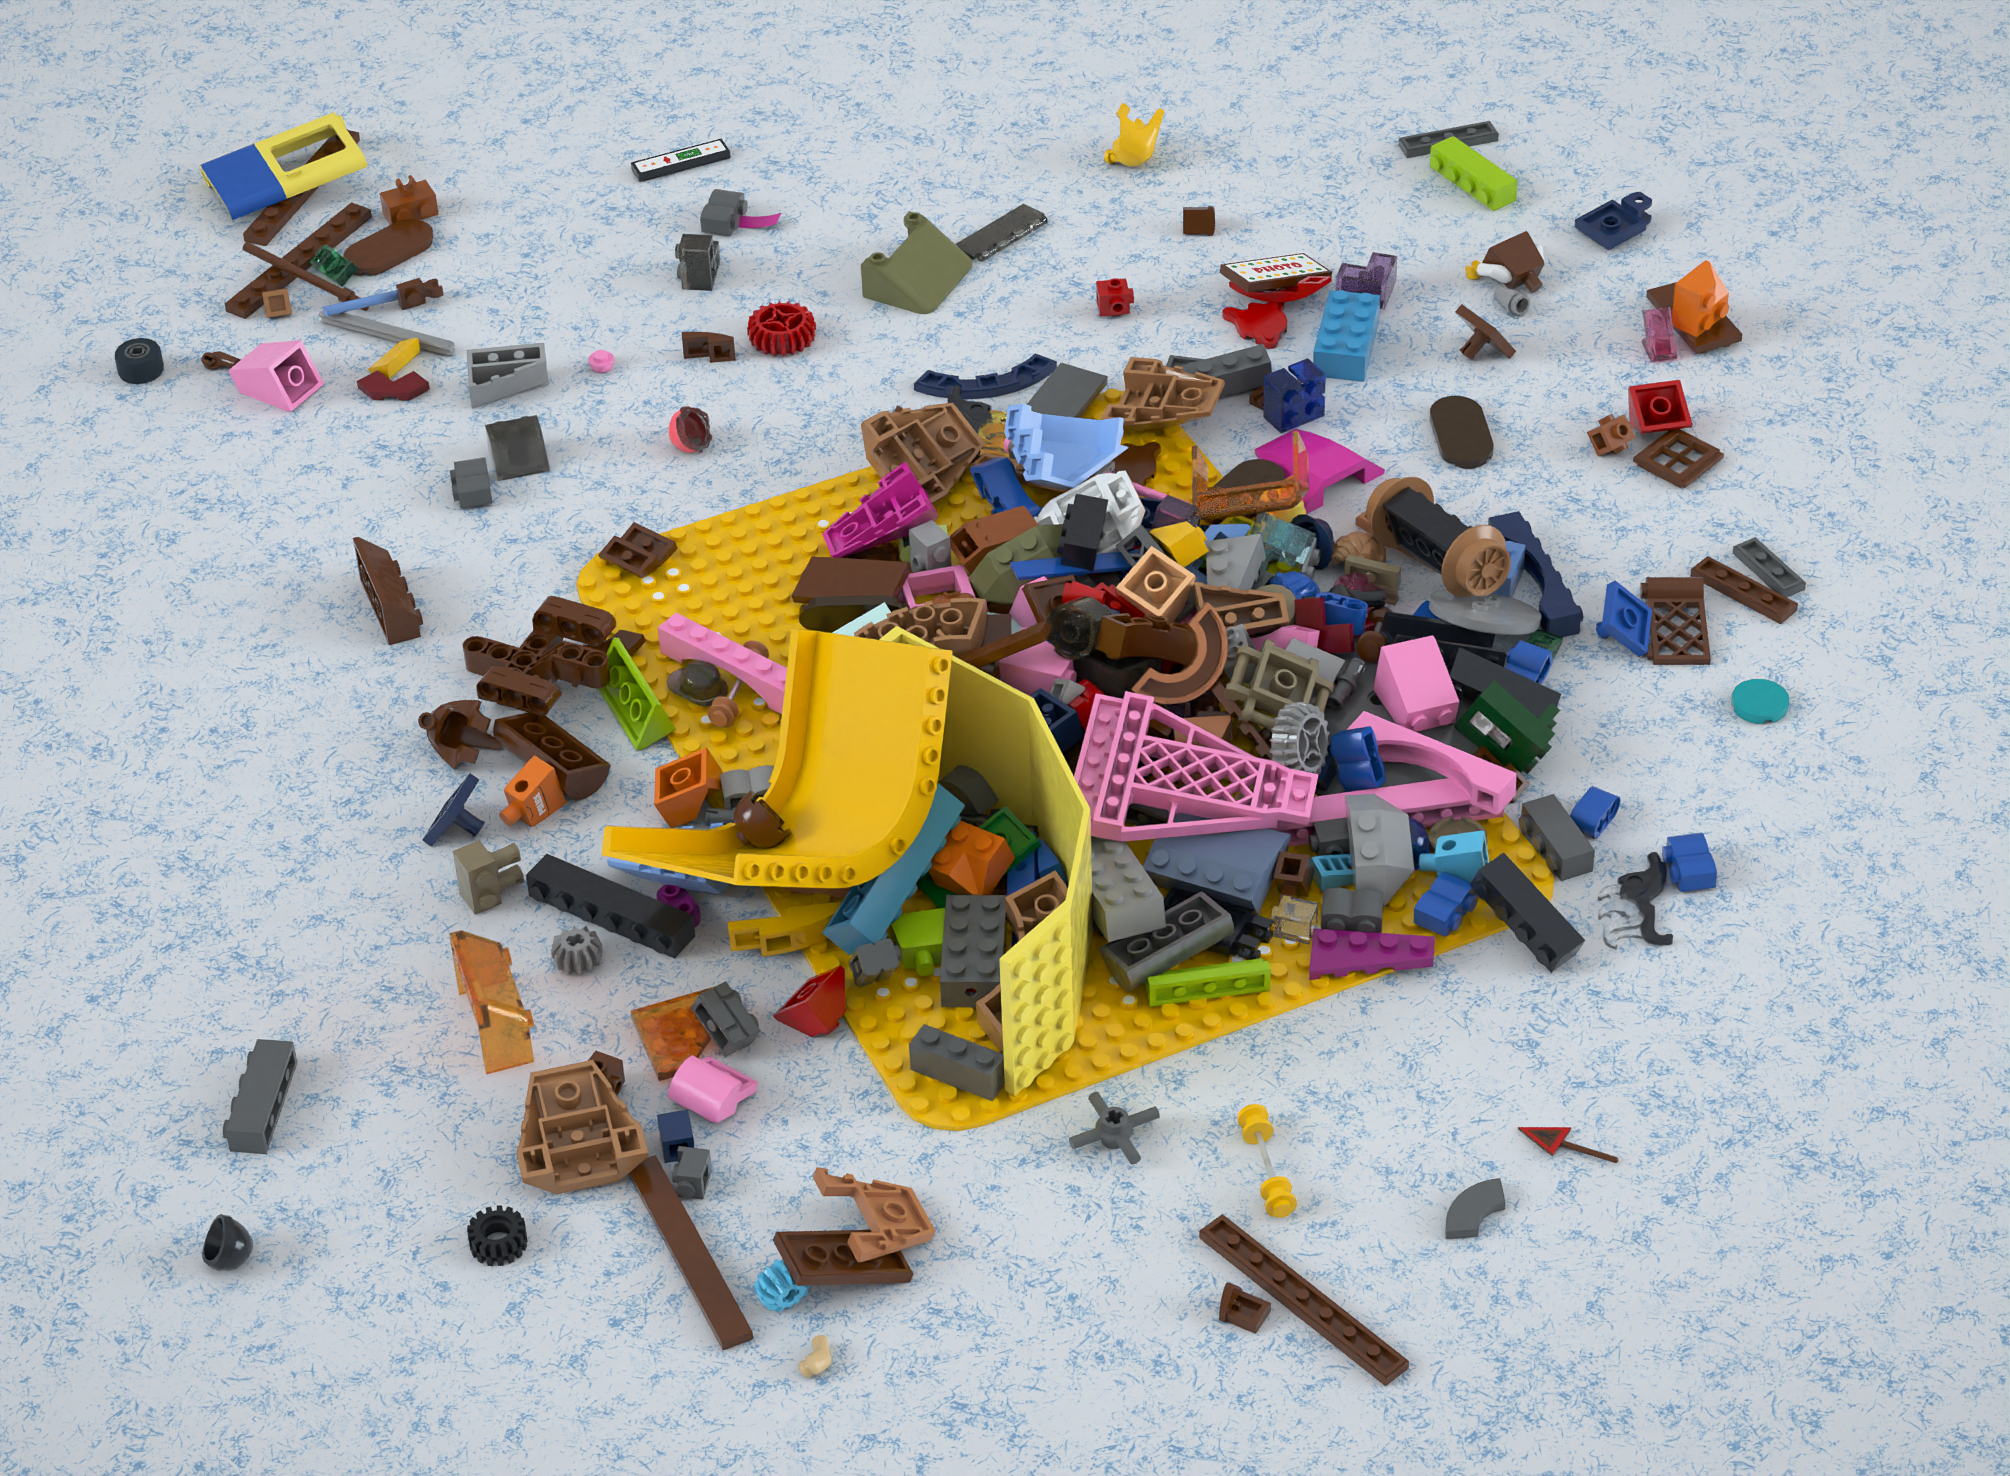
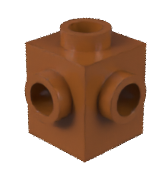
M1610 414L1598 420L1600 425L1587 432L1598 456L1613 451L1614 454L1628 448L1627 442L1636 438L1625 414L1614 418L1613 414Z

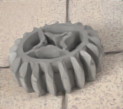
M1306 702L1287 704L1284 709L1279 710L1278 717L1274 718L1275 726L1271 728L1272 739L1269 741H1271L1272 748L1269 752L1273 754L1272 761H1276L1289 769L1320 774L1321 767L1326 764L1325 756L1329 755L1327 746L1330 744L1328 742L1330 732L1326 729L1328 722L1324 720V713L1320 712L1318 706H1313Z

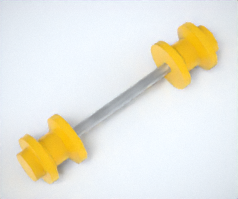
M1250 1104L1239 1111L1237 1121L1239 1126L1243 1128L1242 1137L1244 1141L1249 1144H1258L1269 1176V1179L1264 1181L1260 1187V1194L1266 1200V1212L1272 1217L1283 1218L1290 1215L1297 1207L1296 1197L1291 1193L1292 1185L1288 1178L1282 1176L1275 1177L1264 1142L1272 1137L1274 1130L1272 1124L1268 1121V1111L1263 1105Z

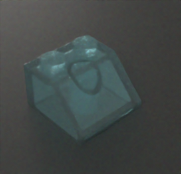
M1266 512L1257 514L1251 535L1261 534L1266 557H1269L1270 553L1280 557V563L1293 568L1295 564H1304L1316 535Z

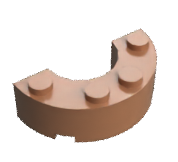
M1206 602L1188 623L1197 641L1196 655L1191 664L1181 672L1174 674L1159 673L1149 667L1133 685L1132 691L1136 694L1154 697V702L1177 704L1197 698L1217 681L1226 663L1228 641L1223 621L1209 602Z

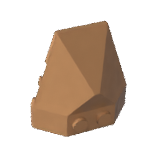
M1130 357L1123 371L1125 382L1124 394L1119 404L1107 405L1101 420L1121 417L1124 418V431H1143L1170 428L1209 417L1214 410L1225 382L1222 379L1200 372H1195V375L1183 372V367L1177 365L1174 368L1164 366L1163 362L1158 359Z
M953 402L928 405L916 410L904 408L901 412L890 413L889 410L881 411L861 423L866 459L878 475L883 478L906 461L928 494L932 504L947 495L985 444Z
M593 1060L530 1073L525 1102L526 1109L524 1120L521 1124L520 1143L516 1153L523 1183L554 1194L614 1183L622 1180L649 1156L641 1125L632 1118L627 1111L625 1103L622 1100L620 1101L613 1092L611 1084Z

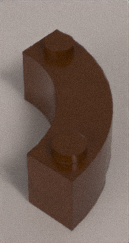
M1129 613L1103 616L1096 649L1105 652L1108 658L1121 660L1124 657L1133 656L1154 657L1182 663L1186 668L1191 664L1196 655V637L1187 621H1185V624L1167 623V617L1145 614L1144 618L1135 617L1131 619Z

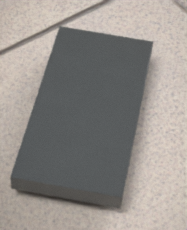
M1060 363L1026 405L1032 406L1031 411L1040 414L1080 418L1108 384V376Z

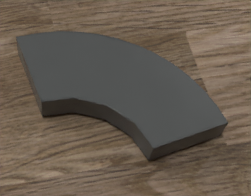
M1500 1178L1477 1183L1457 1196L1447 1213L1446 1239L1478 1237L1479 1226L1483 1219L1493 1212L1505 1210L1506 1202Z

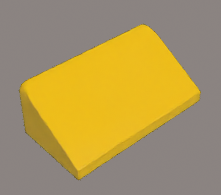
M412 338L400 341L368 368L369 372L373 373L378 370L390 379L420 353L419 339Z

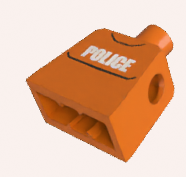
M534 755L505 786L504 793L509 805L499 813V816L508 826H512L520 819L532 827L564 806L566 800L555 769Z

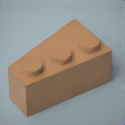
M1194 582L1192 586L1196 613L1206 602H1209L1222 619L1225 629L1243 624L1248 635L1278 630L1281 627L1287 626L1290 622L1284 594L1251 589H1235L1223 585H1206L1201 582Z

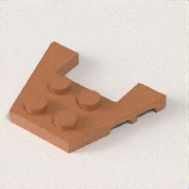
M816 1168L813 1179L822 1196L853 1197L871 1232H851L847 1243L857 1262H864L932 1240L936 1230L912 1188L873 1179L871 1184L856 1181L852 1174L846 1173L842 1178L827 1174L828 1169Z

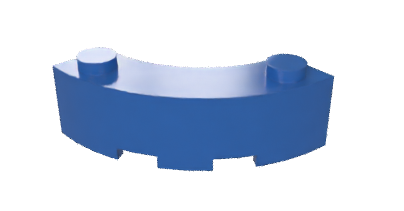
M996 457L970 467L981 498L983 500L987 499L993 507L991 515L1024 505L1033 518L1035 516L1038 517L1042 508L1036 505L1025 493L1015 475V467L1008 457Z

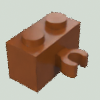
M409 175L408 184L403 185L398 178L396 179L397 188L379 193L382 213L390 225L401 220H422L439 215L436 194L426 179L416 182L412 175Z

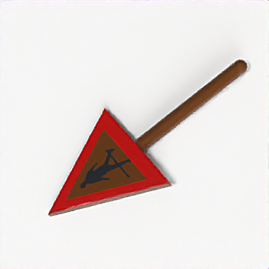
M1518 1127L1519 1131L1552 1157L1558 1148L1562 1146L1613 1163H1618L1619 1161L1615 1156L1564 1141L1571 1131V1127Z

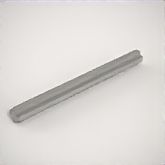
M323 310L319 313L322 323L397 343L418 338L420 349L450 356L455 350L454 343L450 340L347 313L325 316Z

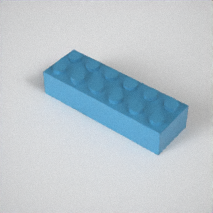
M937 783V789L928 816L911 846L885 872L870 881L852 886L822 933L848 955L853 954L859 946L869 943L874 945L876 941L886 939L888 935L886 932L890 923H894L900 917L903 911L901 906L917 890L916 882L931 868L932 862L930 860L934 854L938 853L947 842L945 837L949 830L954 829L960 822L961 816L959 814L965 805L942 785Z

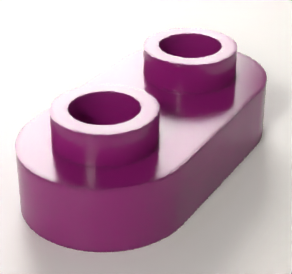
M667 884L657 891L658 901L693 915L694 928L700 924V908L685 889Z

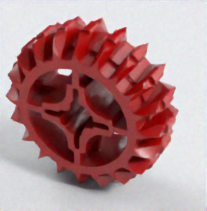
M779 301L777 304H772L769 302L768 306H760L759 310H754L753 315L749 316L747 335L751 345L755 346L756 351L763 350L764 354L772 353L773 356L777 354L785 356V354L789 353L794 355L795 351L803 352L804 347H810L815 337L816 322H814L812 312L808 311L805 306L800 307L799 303L791 304L790 301L787 303Z

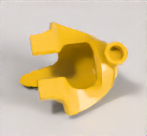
M1121 103L1119 110L1115 113L1120 119V136L1113 141V148L1105 151V162L1107 164L1120 162L1125 166L1138 167L1149 160L1154 153L1164 110L1158 108L1156 113L1153 114L1152 119L1145 126L1139 118H1136L1134 122L1127 118L1130 108L1125 103Z

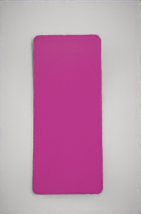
M781 213L769 216H742L739 228H760L775 225Z

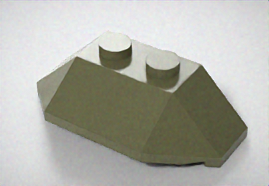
M1063 524L1034 526L987 553L968 578L979 598L986 599V603L993 602L1013 605L1020 587L1036 579L1018 580L1010 563L1062 557L1061 553H1057ZM1049 577V578H1047V579L1049 580V579H1054V578H1059V577Z

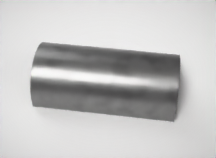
M1201 891L1165 911L1166 928L1111 941L1101 946L1099 950L1115 981L1123 990L1129 992L1146 983L1148 977L1158 976L1234 933V925L1231 915Z

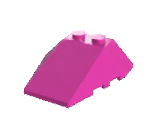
M906 461L877 482L880 487L870 497L866 494L859 499L862 504L850 514L846 511L822 534L833 558H843L909 536L910 529L930 520L935 522L939 518L928 494Z

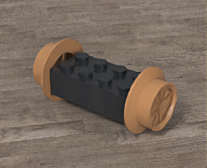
M1418 477L1391 478L1382 482L1372 492L1367 503L1366 515L1375 540L1383 542L1384 546L1388 548H1403L1442 575L1443 584L1450 593L1458 597L1487 596L1504 583L1510 571L1511 558L1506 549L1502 533L1495 527L1490 525L1466 526L1456 515H1450L1438 503L1434 504V495L1431 487L1427 482Z

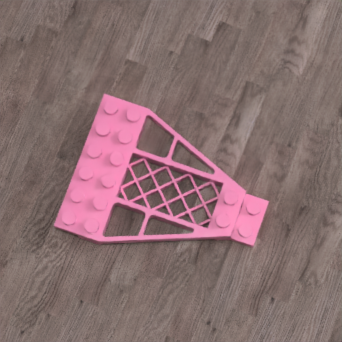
M1126 691L1124 699L1095 694L1074 775L1090 807L1091 836L1123 842L1277 828L1279 820L1308 826L1318 774L1289 769L1276 761L1254 757L1154 704V697ZM1156 719L1188 736L1187 743L1147 736L1150 720ZM1195 740L1206 747L1192 745V741ZM1149 757L1159 758V760L1153 762ZM1141 761L1145 766L1138 769ZM1179 763H1184V764H1189V765L1182 768ZM1169 765L1174 772L1165 776L1160 769ZM1207 768H1209V769H1214V770H1218V771H1217V772H1214V773H1211ZM1198 771L1203 778L1194 781L1189 775ZM1152 773L1157 780L1147 783L1143 777ZM1236 774L1248 777L1240 779ZM1227 777L1233 784L1223 787L1219 780ZM1181 779L1186 786L1176 789L1172 783ZM1255 784L1254 792L1252 793L1248 786ZM1210 785L1215 792L1206 795L1202 788ZM1240 791L1244 798L1235 801L1231 794ZM1132 803L1165 809L1170 812L1167 824L1124 826L1128 807ZM1177 813L1212 819L1173 823Z

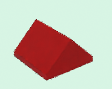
M1680 380L1628 387L1629 422L1632 428L1639 434L1692 427V420Z

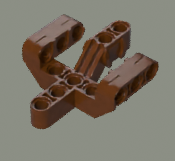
M548 596L534 613L532 618L533 631L520 647L481 636H472L463 642L466 669L471 673L483 676L476 685L478 699L496 702L498 705L515 708L538 716H545L562 696V691L560 692L559 688L549 680L555 682L558 679L572 683V687L575 688L580 684L598 689L609 684L610 672L606 653L565 640L563 641V638L591 646H601L616 627V620L612 614L605 610L557 596Z

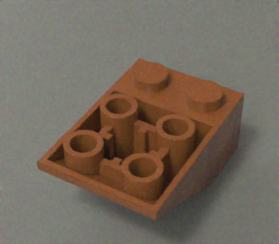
M1023 505L966 522L950 535L951 549L967 571L972 574L987 553L1034 526H1039V524Z

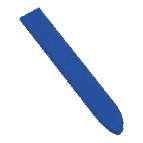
M1131 550L1127 552L1129 554H1140L1141 550ZM1121 552L1097 554L1094 571L1060 565L1062 557L1010 563L1018 580L1038 579L1043 576L1046 578L1069 575L1084 576L1090 573L1131 570L1133 568Z

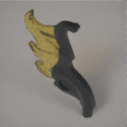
M957 385L952 386L950 395H947L948 403H954L985 443L971 463L975 462L984 453L1009 458V454L1004 449V438H1006V435L1004 433L1005 425L1002 424V422H1006L1007 413L996 410L991 411V405L983 402L961 399L962 388Z

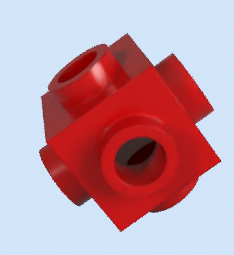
M1126 278L1096 281V303L1099 316L1130 314V304L1134 303L1133 288H1128Z

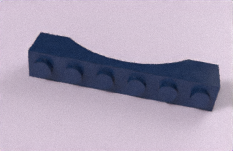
M1520 511L1489 517L1488 525L1499 530L1505 541L1526 545L1524 570L1536 581L1542 593L1539 602V612L1541 614L1540 628L1547 640L1579 634L1580 622L1583 621L1582 608L1574 602L1571 590L1563 584L1560 572L1556 571L1552 566L1550 556L1543 551L1540 539L1538 537L1535 538L1530 523L1524 520Z

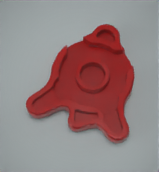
M1251 302L1248 304V309L1245 310L1234 307H1226L1222 310L1223 319L1233 323L1238 334L1244 340H1246V336L1255 338V343L1259 345L1264 344L1266 349L1277 347L1281 334L1287 332V318L1282 312L1284 302H1268L1266 304Z

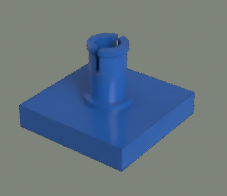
M1615 580L1607 584L1602 622L1596 624V632L1602 639H1607L1609 636L1614 637L1640 657L1648 652L1652 609Z

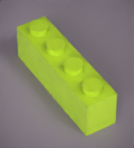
M1449 137L1431 146L1430 167L1491 210L1495 211L1516 201L1518 180L1456 137Z

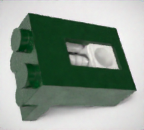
M1493 680L1454 727L1478 748L1484 745L1503 766L1510 762L1520 773L1524 771L1528 774L1539 762L1535 757L1537 756L1541 760L1552 748L1548 742L1555 735L1552 729L1557 722L1553 719L1561 710L1551 703L1540 717L1537 718Z

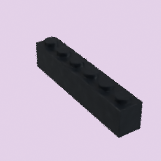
M546 854L526 874L529 896L536 901H542L562 912L577 916L585 922H591L609 932H614L628 938L634 943L649 947L660 954H665L675 959L695 937L693 915L552 855Z

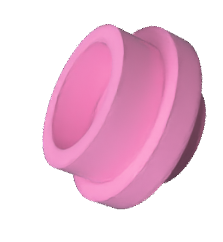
M597 350L589 356V365L597 373L608 372L614 364V356L606 350Z

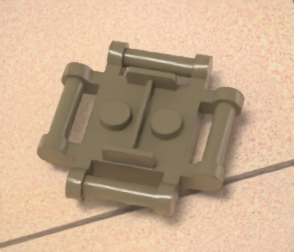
M1265 639L1260 651L1247 646L1238 648L1236 653L1237 663L1231 682L1226 685L1224 696L1232 701L1241 700L1245 702L1239 720L1246 723L1251 721L1271 730L1275 726L1274 718L1253 710L1254 706L1278 716L1279 710L1284 709L1287 704L1297 702L1309 704L1313 689L1317 693L1314 706H1318L1320 712L1324 713L1327 699L1333 693L1334 684L1327 679L1317 676L1319 671L1318 660L1313 658L1308 660L1275 646L1274 642ZM1252 663L1256 665L1249 688L1242 686L1248 664Z

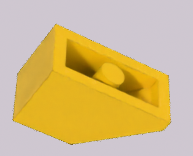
M1187 521L1156 528L1149 532L1165 554L1182 567H1186L1209 552L1204 543L1207 541V538L1199 526L1195 528Z

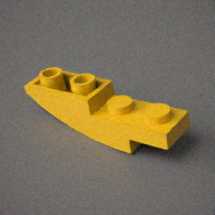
M842 901L787 907L788 916L728 922L731 951L761 948V955L764 957L796 951L828 939L822 932Z

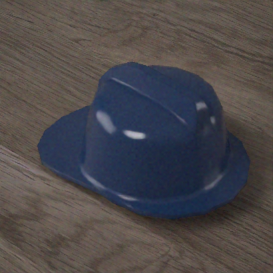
M1299 514L1294 517L1288 531L1292 547L1308 550L1312 537L1317 538L1316 549L1320 550V560L1318 566L1314 565L1313 567L1316 570L1325 569L1331 562L1332 547L1335 543L1330 525L1320 518H1313L1307 514Z

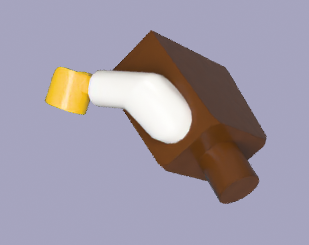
M1525 231L1490 247L1482 263L1478 260L1472 261L1471 266L1465 267L1466 277L1468 279H1477L1480 276H1488L1503 283L1509 289H1514L1524 284L1531 293H1534L1543 285L1538 278L1545 262L1543 247L1535 244L1529 233Z

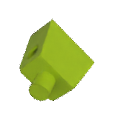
M945 908L903 913L894 923H890L891 939L893 944H897L900 948L902 955L901 964L904 969L916 968L919 975L928 976L934 972V966L941 965Z

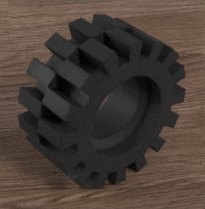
M497 1205V1210L492 1211L490 1206L486 1208L485 1214L480 1210L476 1213L477 1219L474 1217L470 1219V1225L467 1226L469 1246L472 1256L474 1258L477 1257L478 1262L483 1263L486 1260L487 1266H493L494 1261H497L498 1266H504V1260H508L509 1264L515 1262L514 1255L520 1258L523 1255L522 1250L526 1251L528 1239L525 1221L523 1217L521 1218V1213L518 1211L513 1213V1208L507 1207L503 1211L502 1205ZM496 1232L508 1233L507 1236L501 1239L492 1240L487 1238Z

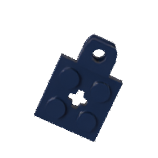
M1634 192L1622 198L1621 205L1612 199L1575 219V228L1605 249L1610 250L1646 230V225L1651 222L1652 216L1646 213L1645 210L1652 206V199L1642 192Z

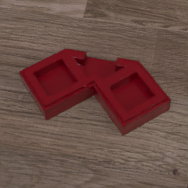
M377 370L357 381L358 389L372 400H384V397H398V400L409 401L430 390L429 382L415 371L395 381H391Z
M1324 597L1294 600L1296 626L1319 630L1317 647L1320 650L1329 654L1355 652L1353 623L1326 625Z

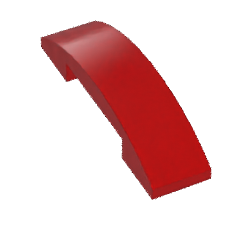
M1307 276L1297 283L1298 286L1246 292L1232 281L1229 282V287L1244 296L1256 300L1289 302L1310 296L1329 284L1332 279L1331 276Z

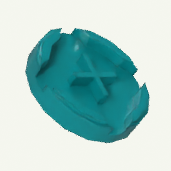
M1750 679L1741 682L1735 687L1732 692L1731 704L1737 716L1745 721L1764 724V721L1771 720V723L1786 715L1789 709V695L1776 682L1766 679Z

